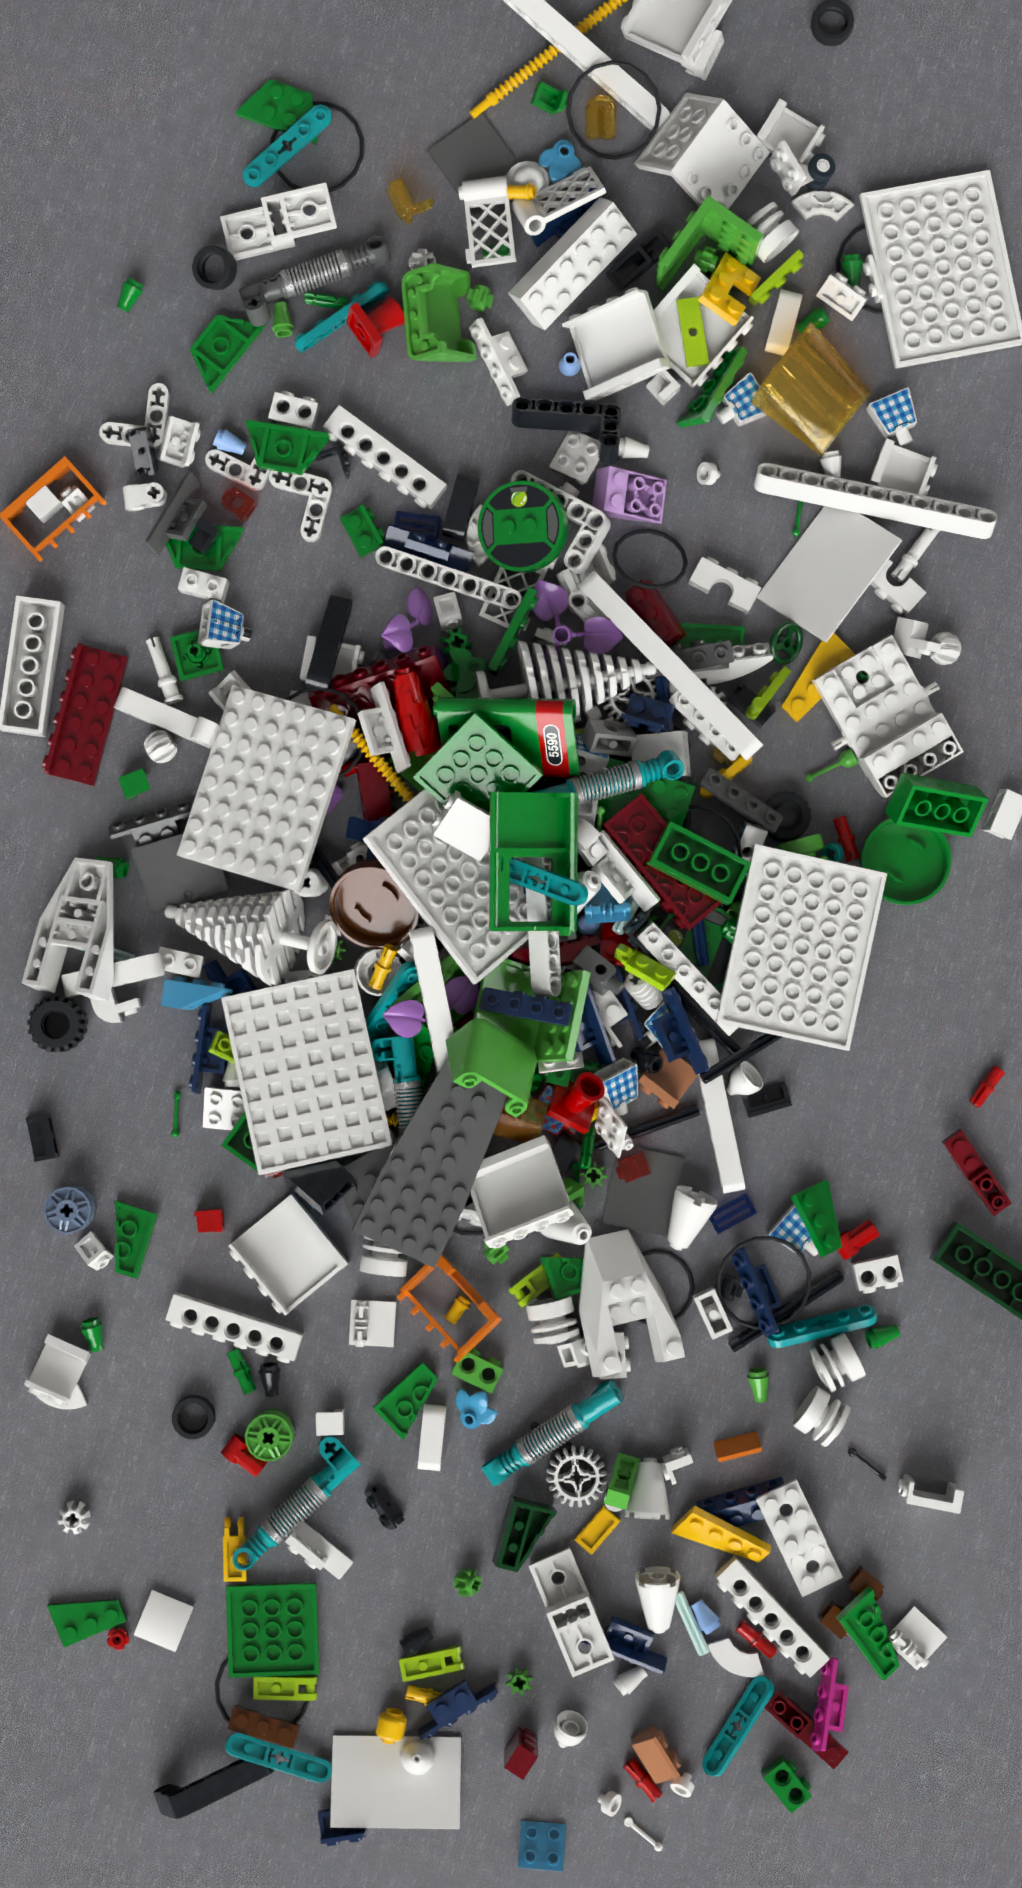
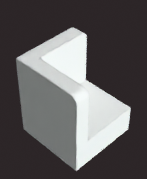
M666 370L658 373L646 385V388L663 406L680 391L681 387Z
M46 486L41 488L26 502V505L43 523L63 507L61 502Z
M335 1409L334 1412L316 1413V1436L344 1435V1409Z

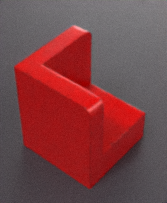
M223 1208L194 1211L199 1233L213 1231L215 1233L225 1230Z

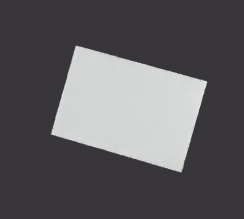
M824 506L757 595V599L827 643L900 545L902 539L860 513Z
M333 1735L330 1828L460 1829L461 1737L424 1738L423 1740L428 1742L433 1748L435 1761L428 1772L422 1775H413L403 1768L401 1751L407 1742L420 1739L419 1736H404L402 1740L395 1741L394 1744H386L381 1741L382 1738L379 1736Z

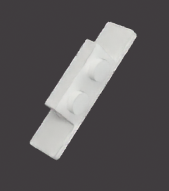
M478 318L469 327L471 336L479 348L481 357L484 359L490 375L500 391L501 397L507 406L512 405L513 401L520 397L512 378L524 375L528 369L509 331L491 337L483 318Z
M384 681L371 688L376 708L362 710L358 713L371 756L391 753L396 772L401 773L411 766L410 756L406 752L403 734L398 727L396 712L392 708L389 691Z
M679 690L669 698L668 701L675 705V708L684 718L683 724L691 731L695 728L700 733L698 738L704 744L716 746L731 761L738 757L740 753Z
M602 830L599 832L600 836L598 838L608 852L591 870L599 876L601 882L619 904L631 895L642 910L647 911L660 901L659 896L607 833Z
M592 990L595 1002L599 1007L600 1017L607 1031L606 1034L612 1047L616 1046L619 1049L623 1045L610 1027L628 1014L613 992L608 990L602 996Z
M301 1520V1524L297 1523L298 1527L294 1526L295 1530L291 1529L292 1533L288 1532L289 1536L286 1534L287 1539L285 1542L288 1544L287 1548L295 1555L298 1553L305 1558V1563L312 1569L318 1568L321 1570L324 1567L337 1579H341L353 1564V1561Z

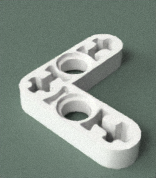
M156 383L149 389L145 426L162 427L161 429H156V435L160 439L155 440V443H153L154 449L161 447L170 399L167 387L161 383ZM158 389H161L165 396L160 397V404L164 405V407L157 405V397L153 395L158 393ZM158 410L163 413V417L159 422L151 420L150 416L153 411ZM106 422L100 427L99 434L107 444L130 446V441L126 439L127 430L145 426ZM150 427L151 435L153 436L154 429ZM109 428H112L115 433H120V429H123L121 433L122 440H119V435H111V438H108L104 433L108 432Z
M216 449L209 451L205 457V462L209 469L254 491L263 489L271 471L259 468L262 471H266V473L260 472L259 479L261 482L252 485L250 477H256L258 470L254 469L257 466L255 457L251 465ZM218 455L220 461L226 464L225 471H222L224 467L219 463L213 466L210 458H215ZM237 464L241 466L242 471L240 475L232 476L229 469L232 465Z
M271 470L269 480L273 487L309 496L300 532L305 541H317L321 536L332 495L331 483L325 478L303 473V475L291 474L293 476L290 479V486H287L288 481L280 480L279 483H276V479L273 476L278 475L279 472ZM282 472V476L289 479L290 473ZM299 477L307 480V485L303 489H298L294 485L295 480ZM311 480H314V486L318 487L324 483L328 491H323L322 494H319L318 489L312 488V492H309ZM315 504H319L323 508L319 516H314L310 513V508ZM308 518L320 521L319 524L314 523V530L317 533L312 534L311 537H308L307 532H305V529H310L311 521H307Z

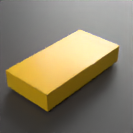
M603 1505L574 1540L592 1555L621 1520Z

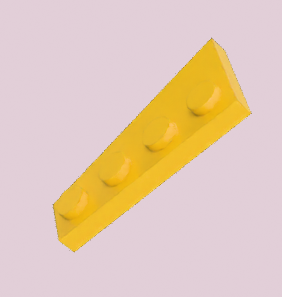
M833 633L827 643L821 641L781 708L797 723L821 699L812 680L856 654L835 633Z
M693 1506L672 1526L671 1530L672 1534L758 1563L770 1553L772 1546L696 1506Z

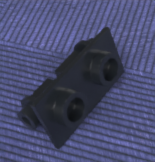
M377 1483L372 1487L373 1491L364 1492L367 1497L365 1500L371 1509L377 1511L380 1516L378 1519L385 1528L389 1530L396 1529V1524L399 1525L405 1520L403 1518L404 1514L395 1502L387 1506L386 1503L392 1497L384 1485L381 1486L380 1483Z

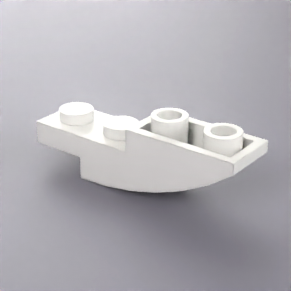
M769 643L736 645L732 647L733 663L691 671L699 679L704 678L707 685L722 683L759 669L773 660V654L770 653Z

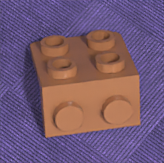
M662 1048L659 1052L663 1058L661 1070L657 1073H647L644 1071L638 1079V1082L641 1084L638 1088L647 1095L651 1093L658 1097L656 1102L665 1109H668L669 1106L674 1109L679 1103V1099L698 1074L696 1075L693 1068L681 1058L669 1062Z

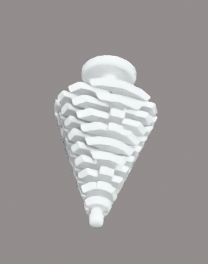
M518 641L522 684L489 689L485 672L481 670L475 671L479 698L525 697L552 699L553 697V699H566V692L567 699H575L577 717L580 714L577 687H579L582 705L586 712L592 709L590 685L593 687L595 700L599 705L604 702L605 698L603 682H606L608 694L611 698L617 694L616 680L620 681L623 691L629 688L630 677H633L634 683L637 684L642 681L643 675H655L657 668L652 662L640 664L638 659L631 658V666L627 667L625 657H617V669H614L611 655H603L604 671H601L597 653L589 652L590 673H588L583 651L575 650V675L569 649L561 647V674L554 646L546 645L548 662L546 667L540 644L532 643V665L527 643Z
M289 889L280 892L273 891L255 895H244V897H227L217 899L215 902L211 899L193 904L189 902L182 903L180 908L168 905L165 908V916L167 918L175 919L177 925L186 928L189 933L194 936L196 935L200 940L206 941L210 947L229 957L234 963L241 964L245 970L257 978L260 977L263 982L272 986L271 984L277 986L282 983L281 978L286 979L290 973L289 968L292 969L296 962L294 952L299 954L300 949L307 950L309 969L314 973L322 974L329 968L337 946V928L335 923L329 920L319 922L310 937L300 934V930L304 932V904L301 896L296 894V891Z

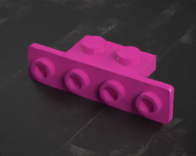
M830 1658L820 1668L822 1676L817 1690L818 1704L814 1712L815 1725L811 1735V1750L826 1751L829 1730L843 1732L849 1686L835 1683L838 1666L837 1658Z

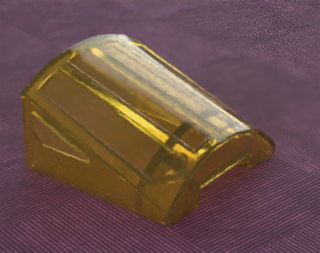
M811 322L762 382L751 403L822 457L854 414L868 399L872 391Z

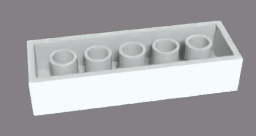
M600 197L508 294L533 325L546 330L628 245L637 233L614 202Z
M16 596L0 706V730L2 732L47 737L65 605L60 601Z

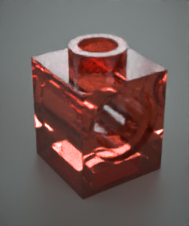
M235 486L231 490L227 489L221 498L223 508L244 523L258 506L254 499ZM235 499H242L243 505L241 507H232V502Z
M642 1151L618 1160L619 1166L615 1167L619 1180L624 1179L626 1183L651 1174Z

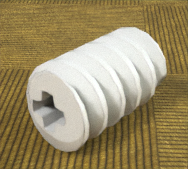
M308 868L301 893L296 892V894L302 897L320 896L327 891L329 884L319 869Z
M630 972L628 973L624 982L625 989L643 1009H654L664 1001L661 990Z

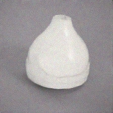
M743 1061L732 1070L726 1091L731 1096L737 1094L751 1095L763 1087V1080L753 1065Z
M565 1710L556 1717L553 1730L558 1745L565 1748L579 1744L586 1737L589 1727L582 1715L575 1711Z
M411 1740L407 1742L401 1751L403 1768L413 1775H422L428 1772L435 1761V1753L432 1746L424 1740Z

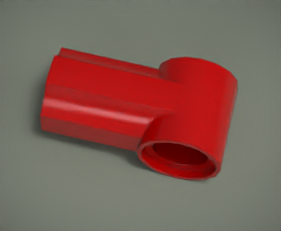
M867 1219L852 1230H847L840 1234L842 1248L837 1251L843 1260L854 1256L861 1250V1247L880 1236L870 1219Z
M234 1434L220 1451L226 1459L234 1464H239L255 1478L268 1463V1461L254 1457L249 1452L245 1439L238 1434Z

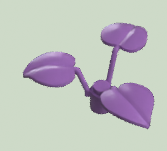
M543 580L536 582L534 589L537 590L536 597L539 600L534 608V612L543 621H548L553 616L555 617L556 628L553 631V639L556 642L555 650L557 654L560 644L568 643L572 637L585 636V648L589 652L597 653L598 655L607 653L622 640L623 635L620 629L612 621L604 617H592L586 620L584 624L585 632H572L568 626H561L558 614L563 613L568 607L569 599L566 591L553 583ZM544 647V648H542V651H543V654H544V659H545L546 667H547V664H548V662H547V654H546V648ZM557 655V656H558V662H559V664H560L561 674H562L561 658H560L559 655Z
M419 587L411 590L407 596V608L410 615L415 618L414 621L409 623V620L404 615H395L387 623L381 634L384 637V647L388 652L397 650L413 652L419 649L412 647L413 638L410 629L419 622L423 626L428 625L433 615L431 602L426 593ZM435 647L436 655L444 671L448 666L447 659L444 653Z
M458 976L450 979L444 985L448 1005H450L449 1011L454 1008L458 1014L463 1015L474 1008L478 1000V984L473 985L467 976ZM416 1000L401 1001L383 1013V1017L394 1032L405 1038L417 1035L422 1025L427 1022L424 1006Z

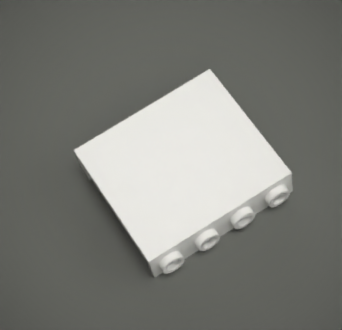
M634 0L631 11L622 20L621 30L625 39L693 68L732 0Z
M696 264L692 265L653 310L671 369L692 388L696 384L701 386L709 377L706 374L712 367L715 370L724 360L721 358L722 354L726 350L729 353L738 344L735 339L741 333L744 336L753 327L750 322L754 319L753 316L750 317L743 312L737 324L733 326L700 303L709 364L686 368L676 300L700 297L709 279L700 272L701 269ZM689 330L691 336L696 335L694 330Z
M637 287L625 291V295L611 297L606 300V304L592 306L584 314L572 315L569 317V321L562 324L563 327L570 328L588 389L583 391L585 400H600L671 368L650 298L645 290H640Z
M544 1135L483 1159L470 1191L485 1235L484 1242L489 1248H500L507 1241L522 1239L533 1231H543L548 1228V1225L555 1222H565L570 1216L575 1215L550 1143Z
M293 1193L229 1245L231 1249L229 1253L237 1262L240 1260L245 1266L243 1270L250 1279H256L259 1283L257 1287L265 1297L269 1295L274 1301L271 1303L274 1309L279 1314L283 1312L285 1316L338 1271L349 1264L347 1258Z

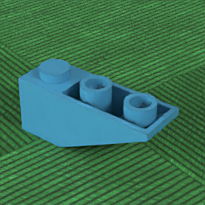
M174 976V980L165 979L161 1006L194 1010L203 1004H208L233 993V990L226 989L223 983L212 982L211 986H206V981L193 979L192 983H187L188 978Z

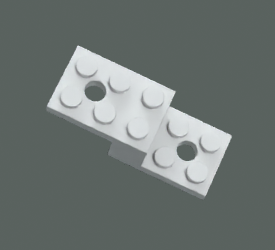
M326 182L261 198L262 207L220 216L228 251L233 254L236 261L295 247L294 238L337 228ZM308 205L316 208V212L311 216L303 212L304 208ZM251 229L253 236L250 239L242 238L241 233L243 230Z
M797 1479L755 1498L802 1597L843 1578ZM783 1504H790L792 1506V1512L787 1516L780 1514L779 1509ZM811 1560H815L819 1564L818 1569L814 1572L806 1569L807 1563Z
M568 1547L528 1564L546 1607V1615L572 1677L615 1660L571 1548ZM554 1572L563 1573L564 1580L561 1583L552 1581L551 1576ZM581 1641H588L591 1644V1649L587 1652H582L578 1649V1645Z

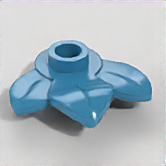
M560 140L555 143L553 148L543 151L538 161L539 166L548 167L549 177L553 184L563 180L567 175H573V172L581 169V162L574 155V147L567 140ZM562 147L567 149V155L561 154L560 149Z
M461 1388L457 1393L456 1406L461 1412V1423L466 1428L476 1429L480 1424H490L494 1421L497 1411L488 1407V1398L485 1390L470 1396L465 1389ZM468 1416H471L473 1421L469 1420Z

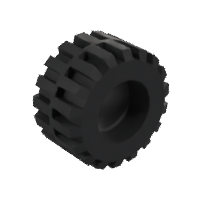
M51 996L50 998L42 999L40 1003H36L34 1010L30 1011L29 1015L31 1017L30 1020H27V1025L30 1026L28 1033L32 1035V1041L37 1043L39 1048L45 1049L48 1052H66L77 1047V1044L84 1039L83 1035L87 1032L86 1024H88L84 1016L86 1013L80 1008L81 1005L74 1002L73 999ZM54 1011L64 1012L70 1023L68 1032L60 1038L52 1037L46 1029V1020Z

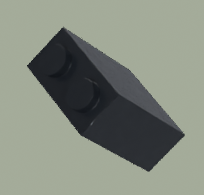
M334 1159L286 1169L282 1173L285 1183L322 1215L330 1210L355 1185L353 1175Z

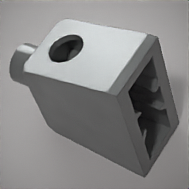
M588 945L573 961L574 971L584 970L591 972L589 984L592 990L603 996L610 990L618 995L624 988V983L617 979L616 967Z

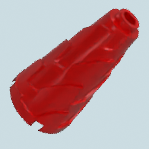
M410 667L399 668L394 675L393 685L397 703L395 708L398 727L403 734L406 752L410 756V752L414 751L416 757L436 752L442 746L440 732L435 717L433 718L427 697L424 696L419 677L414 670H410Z

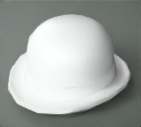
M532 161L517 163L511 167L506 175L507 185H526L530 182L536 186L537 193L549 187L550 183L547 171L539 166L538 163Z

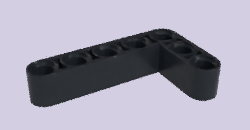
M526 397L516 398L513 401L511 421L514 426L531 429L599 433V460L605 464H613L618 460L621 430V408L618 405Z
M239 1759L184 1787L167 1784L154 1790L153 1794L162 1815L180 1819L272 1774L275 1770Z

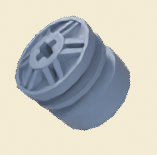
M72 1184L52 1192L45 1201L43 1212L46 1222L53 1230L58 1233L71 1234L83 1230L91 1224L96 1216L97 1205L94 1196L88 1189ZM68 1204L69 1208H73V1212L69 1216L68 1212H64V1208Z

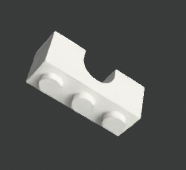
M702 557L688 584L706 594L709 593L711 587L716 583L727 584L732 591V596L727 605L747 615L761 590V587L758 586L759 583L749 577L744 579L738 576L739 573L730 567L725 569L719 566V562L711 557Z
M888 559L870 585L876 589L874 592L878 597L883 600L886 598L892 603L891 607L895 612L900 615L903 613L906 616L927 592L911 578L902 586L891 585L886 579V572L893 562Z

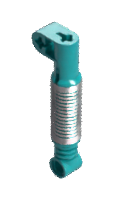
M665 750L656 759L652 758L651 761H629L628 764L617 765V768L613 766V768L609 767V769L594 771V773L590 772V775L587 773L586 776L584 774L582 777L579 775L578 778L575 776L567 779L563 784L532 793H578L579 806L590 803V801L594 802V800L597 801L609 796H616L617 793L621 794V792L625 793L641 789L650 781H655V779L666 778L668 780H676L683 775L685 767L674 751Z
M402 1036L380 1038L371 1042V1049L375 1061L393 1060L395 1078L393 1079L394 1092H397L394 1096H398L395 1098V1100H398L395 1104H399L396 1106V1108H399L396 1112H399L397 1120H400L398 1121V1124H400L398 1132H400L399 1136H401L420 1104V1099H423V1097H420L423 1094L420 1091L423 1089H419L422 1086V1080L417 1074L413 1037L405 1038ZM392 1046V1051H387L386 1047Z
M607 1379L593 1390L591 1396L582 1400L579 1404L573 1403L566 1407V1409L551 1417L550 1420L548 1419L547 1422L540 1424V1426L528 1432L527 1435L525 1434L524 1437H520L513 1442V1447L506 1450V1453L503 1452L501 1455H497L480 1467L492 1486H497L512 1473L516 1472V1470L523 1466L534 1464L536 1461H539V1458L541 1459L542 1456L552 1452V1449L559 1448V1445L562 1446V1443L575 1437V1434L582 1433L589 1427L592 1421L622 1403L625 1396L613 1379Z
M327 1435L319 1442V1452L329 1464L317 1475L309 1477L304 1482L305 1485L301 1484V1487H298L299 1491L295 1490L296 1493H292L293 1496L286 1498V1501H283V1504L277 1507L278 1510L274 1509V1512H271L268 1518L260 1522L258 1529L255 1531L256 1535L252 1534V1539H247L248 1543L244 1542L235 1549L232 1561L237 1569L242 1571L250 1569L260 1559L259 1555L263 1556V1551H268L267 1547H277L282 1543V1536L286 1538V1534L289 1536L288 1532L292 1533L291 1529L295 1530L294 1526L298 1527L297 1523L301 1524V1520L304 1522L303 1518H308L306 1515L311 1516L309 1512L314 1513L313 1509L317 1510L316 1506L320 1508L318 1504L323 1505L321 1501L326 1502L331 1497L332 1491L361 1465L337 1437ZM326 1442L330 1444L334 1442L335 1451L341 1447L344 1449L333 1461L329 1460L333 1453L330 1450L325 1451ZM247 1552L250 1555L249 1562H239L238 1554Z

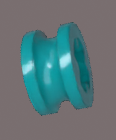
M833 842L825 845V848L821 850V856H827L829 861L839 862L843 859L844 850L838 843ZM832 850H834L836 853L833 855V857L830 856V852Z

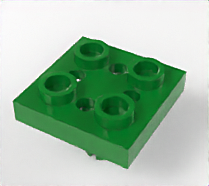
M199 630L170 637L181 682L225 671L219 648L198 645ZM200 662L203 663V667H202V668H198V667H197V666H199V667L202 666V665L200 664Z

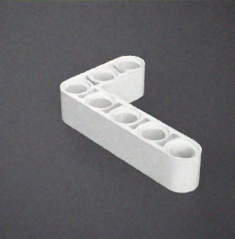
M523 470L516 471L511 477V482L527 478V481L550 489L559 499L565 498L563 505L568 519L581 527L565 554L564 563L573 573H584L610 529L609 518L602 511ZM579 508H584L583 514L575 517L576 511ZM603 518L602 524L594 527L595 520ZM586 538H592L591 544L589 546L584 547V540ZM580 557L581 561L579 565L572 566V561L575 558Z
M125 687L121 688L114 708L210 749L220 729L217 723L200 716L196 718Z

